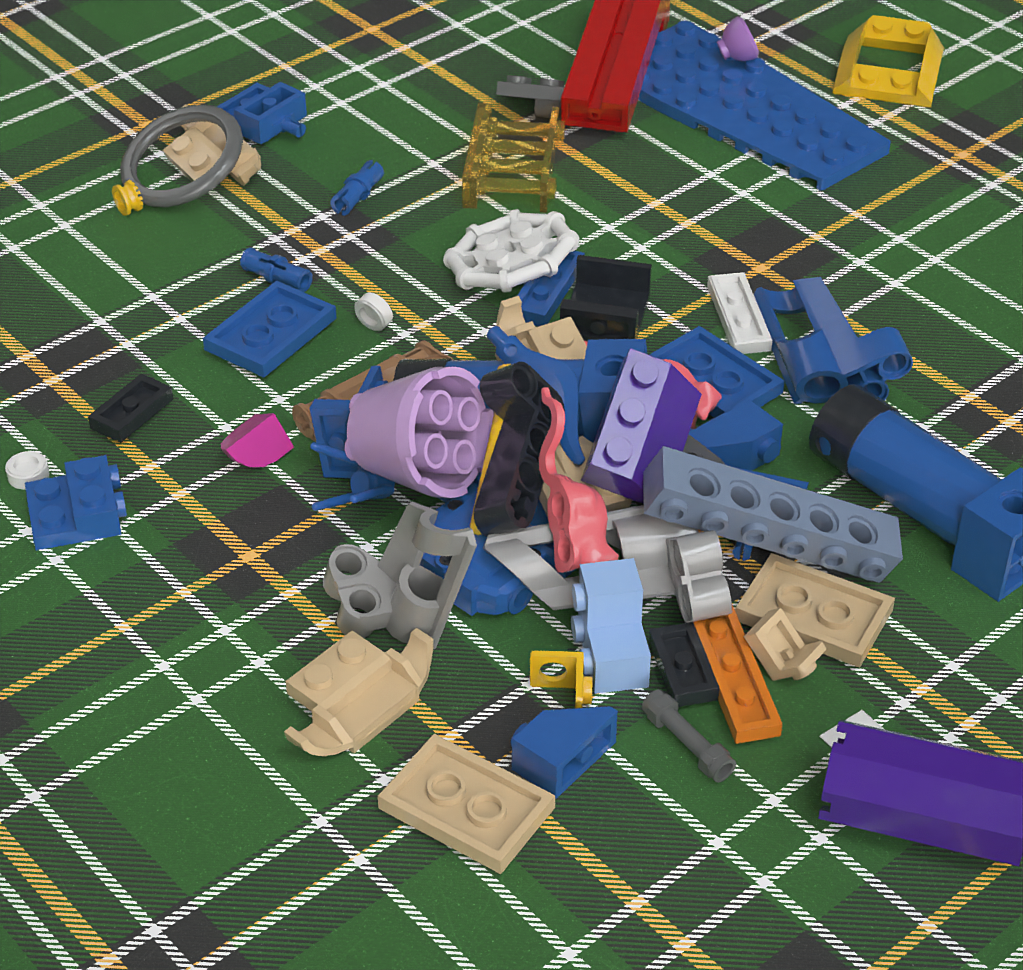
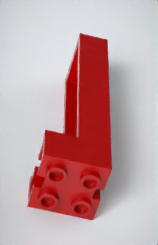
M670 0L594 1L561 96L562 125L628 133L658 32L667 29Z

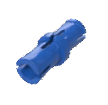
M373 160L367 161L356 174H351L344 181V187L330 201L331 207L336 213L339 214L346 206L342 211V215H348L360 200L364 201L371 194L370 189L384 176V170L378 162H375L369 169L373 164Z
M251 247L247 248L241 256L240 265L243 267V270L263 276L268 283L273 284L275 281H279L302 292L307 291L312 283L313 274L309 269L288 263V260L283 256H270Z

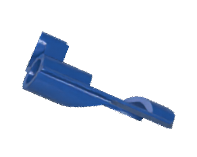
M821 277L793 280L795 288L788 291L777 292L766 290L762 287L756 288L754 297L772 338V351L794 404H801L804 401L826 403L841 388L851 384L860 385L885 401L889 394L886 379H899L911 370L913 358L900 332L892 327H884L858 338ZM807 312L814 332L802 338L786 340L775 313L797 314Z

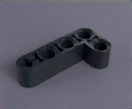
M519 361L483 375L480 381V392L484 402L503 420L474 507L475 524L481 534L486 537L491 534L509 533L526 528L533 519L544 484L539 470V455L552 421L549 407L542 402L541 389L549 388L551 397L560 402L565 411L563 400L558 392L525 362Z

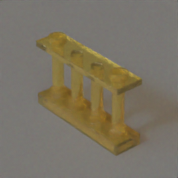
M478 103L462 176L463 208L477 209L479 195H485L486 192L540 195V212L547 213L549 199H555L557 179L552 178L557 143L558 141L564 142L565 121H559V107H552L549 124L498 121L497 117H492L491 103ZM497 134L547 137V142L494 138L497 137ZM493 153L544 156V161L490 158V156H493ZM490 172L541 175V180L488 178L486 175L489 176Z

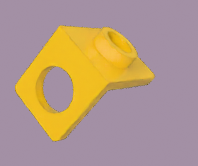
M531 651L530 686L576 688L575 708H582L583 704L592 705V676H583L584 652ZM547 663H559L566 668V671L559 676H548L542 673L540 668Z

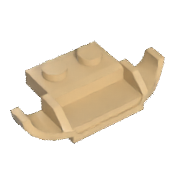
M192 122L181 125L185 133L174 139L170 145L162 150L168 160L192 182L203 176L214 166L225 148V133L215 123ZM243 140L240 157L233 170L229 173L241 185L247 184L249 178L261 169V157L256 148H252Z
M519 296L501 301L496 326H499L508 336H516L530 350L555 359H585L587 346L571 316L535 327L532 321L525 322L522 314V301ZM495 353L496 359L501 360Z
M416 628L410 633L408 644L401 653H398L393 648L383 652L354 631L349 632L286 680L287 694L312 711L313 723L302 731H297L291 726L286 729L284 733L287 740L307 753L316 756L335 755L346 750H350L352 753L357 752L419 701V694L427 681L430 671L433 638Z

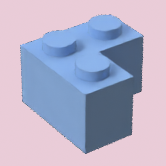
M634 558L580 564L579 583L572 584L573 604L575 611H578V615L571 616V628L574 642H582L583 648L579 652H584L583 676H592L595 694L649 687L651 654L641 623L643 587Z

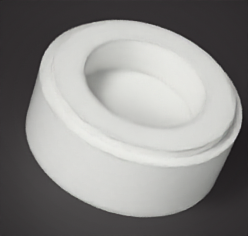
M365 293L355 303L354 308L358 319L369 329L381 331L393 319V313L388 303L375 293Z
M25 451L12 456L5 465L8 482L17 489L26 490L25 482L49 478L47 459L38 452Z

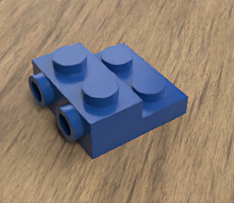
M106 455L64 462L66 475L25 482L36 551L122 535L119 518L127 516L122 491L115 493L113 491L121 489L117 464L108 465Z

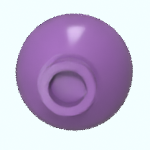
M737 16L732 19L725 27L722 39L717 41L724 59L731 57L738 61H749L757 58L759 51L747 24L741 17Z

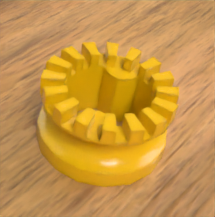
M132 180L125 181L123 187L119 184L112 187L114 202L120 213L124 216L130 215L132 209L137 212L143 209L142 196H138L141 193L137 191L138 187L135 186Z

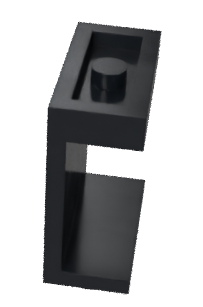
M578 255L576 285L571 300L563 299L561 303L560 320L571 316L583 340L587 342L588 340L638 339L650 297L652 264Z

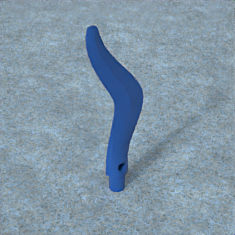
M499 326L490 328L487 332V338L496 347V355L505 364H514L519 361L527 363L561 396L565 408V425L560 443L568 458L576 465H582L585 461V456L582 452L578 435L579 388L573 369L561 360L530 350L516 336H508Z

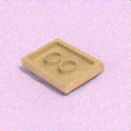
M771 553L735 607V612L740 623L753 627L768 611L782 608L805 645L822 641L827 648L823 653L824 655L860 668L892 613L895 598Z
M433 734L378 795V809L501 874L555 809V795Z

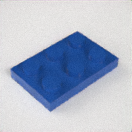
M275 281L203 337L204 350L261 377H266L337 319L336 306L279 281Z
M701 326L649 354L661 360L670 359L677 361L685 366L698 382L706 381L710 383L722 395L716 407L709 413L714 418L748 399L761 407L781 395L784 390L785 381Z

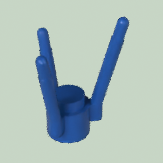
M316 442L311 443L310 448L313 451L359 466V469L351 477L350 486L352 492L312 504L314 511L350 502L357 503L365 500L385 499L394 493V481L363 469L356 461L350 460L346 456L345 451Z

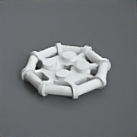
M519 209L511 210L507 216L479 226L472 224L467 227L466 234L462 239L445 252L443 261L445 266L451 269L456 276V284L463 289L485 287L501 289L502 292H510L512 287L544 275L551 277L558 273V266L570 252L578 248L579 236L575 231L570 230L565 223L564 216L559 212L552 211L548 214L520 213Z

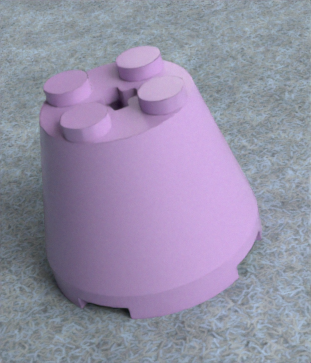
M459 367L430 368L371 388L363 393L355 394L349 404L350 414L347 423L345 453L350 460L356 461L363 469L428 496L444 498L463 496L468 493L467 487L474 481L478 473L482 471L494 413L492 409H486L478 389L480 381L471 372Z

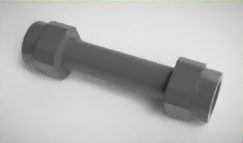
M660 689L651 692L642 703V710L647 714V718L657 728L665 725L699 758L698 768L708 778H712L715 782H722L727 779L736 767V761L730 756V752L720 743L714 745L709 743L678 713L679 703L668 693H664Z

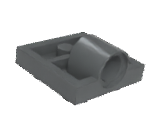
M507 75V82L497 81L496 95L535 99V117L561 120V96L565 88L564 81L540 78V85L531 84L532 78Z

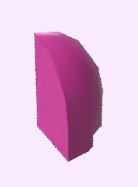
M274 413L253 415L231 432L221 443L222 451L230 459L247 467H265L279 460L294 448Z

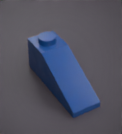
M748 399L690 431L689 435L722 459L725 465L752 471L765 463L773 461L780 455L783 424Z

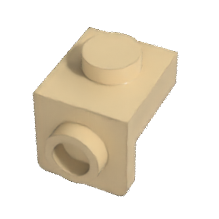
M782 608L768 611L744 635V638L772 681L788 677L799 680L806 677L816 669L817 664L815 661L827 650L822 641L805 645Z

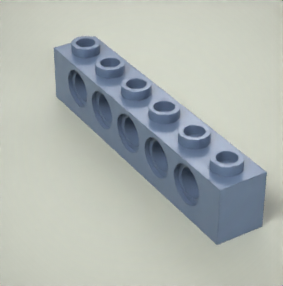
M662 446L643 472L644 514L704 532L715 530L717 535L878 583L903 560L898 517Z

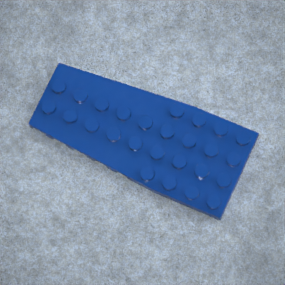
M681 21L668 29L658 32L638 97L639 101L693 129L697 128L699 123L707 127L708 136L717 141L724 139V136L735 141L736 150L746 154L750 148L763 154V163L771 167L776 163H781L790 168L789 176L797 180L802 177L816 180V189L821 191L889 154L891 143L889 139L767 65L763 59L755 58L749 61H738L731 57L724 59L717 45V41L721 39L717 35L696 26L693 22Z

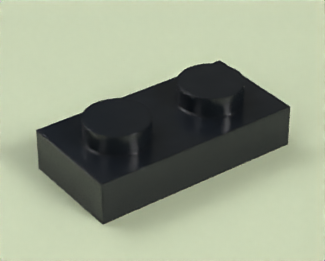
M144 374L138 375L88 416L90 429L122 443L173 400L172 387Z
M690 622L649 629L650 647L667 692L679 703L678 707L717 701L719 685L694 623Z

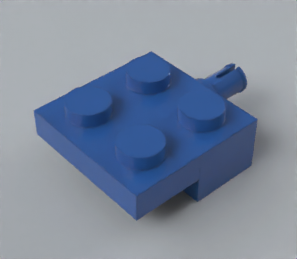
M282 82L277 83L271 88L256 83L217 106L235 117L241 126L243 137L259 144L269 141L280 132H288L300 138L306 131V126L298 122L307 116L305 92Z

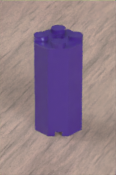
M845 720L838 722L836 732L845 733L846 735L845 739L838 738L837 742H833L821 801L831 803V806L823 805L819 810L818 819L1015 866L1020 865L1021 858L1023 857L1022 760Z

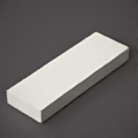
M745 273L708 276L707 287L730 346L743 354L771 351L772 338Z

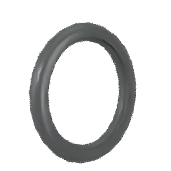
M191 105L163 114L144 127L128 145L120 166L122 186H124L125 181L132 180L135 186L138 187L137 191L141 193L138 196H142L143 200L141 201L143 204L151 207L178 206L202 197L226 179L235 167L242 150L243 136L241 126L234 116L222 108L211 105ZM192 122H211L221 127L226 137L225 148L214 166L203 176L189 184L169 190H152L141 184L137 177L138 163L147 148L161 135L173 128Z

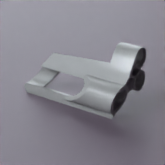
M410 502L380 561L353 544L337 546L328 560L323 578V587L331 598L341 602L336 619L340 631L344 635L354 631L365 638L374 630L386 628L394 638L408 643L410 633L418 628L433 638V649H436L477 547L473 530L469 527L460 530L438 528L434 526L438 511ZM424 553L436 556H452L444 579L420 565ZM340 571L350 572L352 575H346ZM353 608L363 609L367 613L357 612Z
M644 505L607 512V543L621 550L622 559L634 558L643 587V599L676 595L682 617L686 623L730 615L732 613L730 590L722 573L723 555L721 545L715 530L699 533L697 529L644 514ZM549 523L509 533L487 536L483 550L502 563L525 587L552 610L574 608L572 584L579 583V576L564 579L552 566L530 548V546L554 542Z

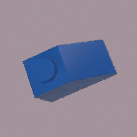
M610 706L543 710L532 721L519 726L511 739L512 770L534 785L555 795V799H557L616 743L618 711Z

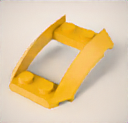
M873 15L847 37L834 83L833 94L931 108L944 46L929 22ZM862 46L924 54L920 72L857 64Z

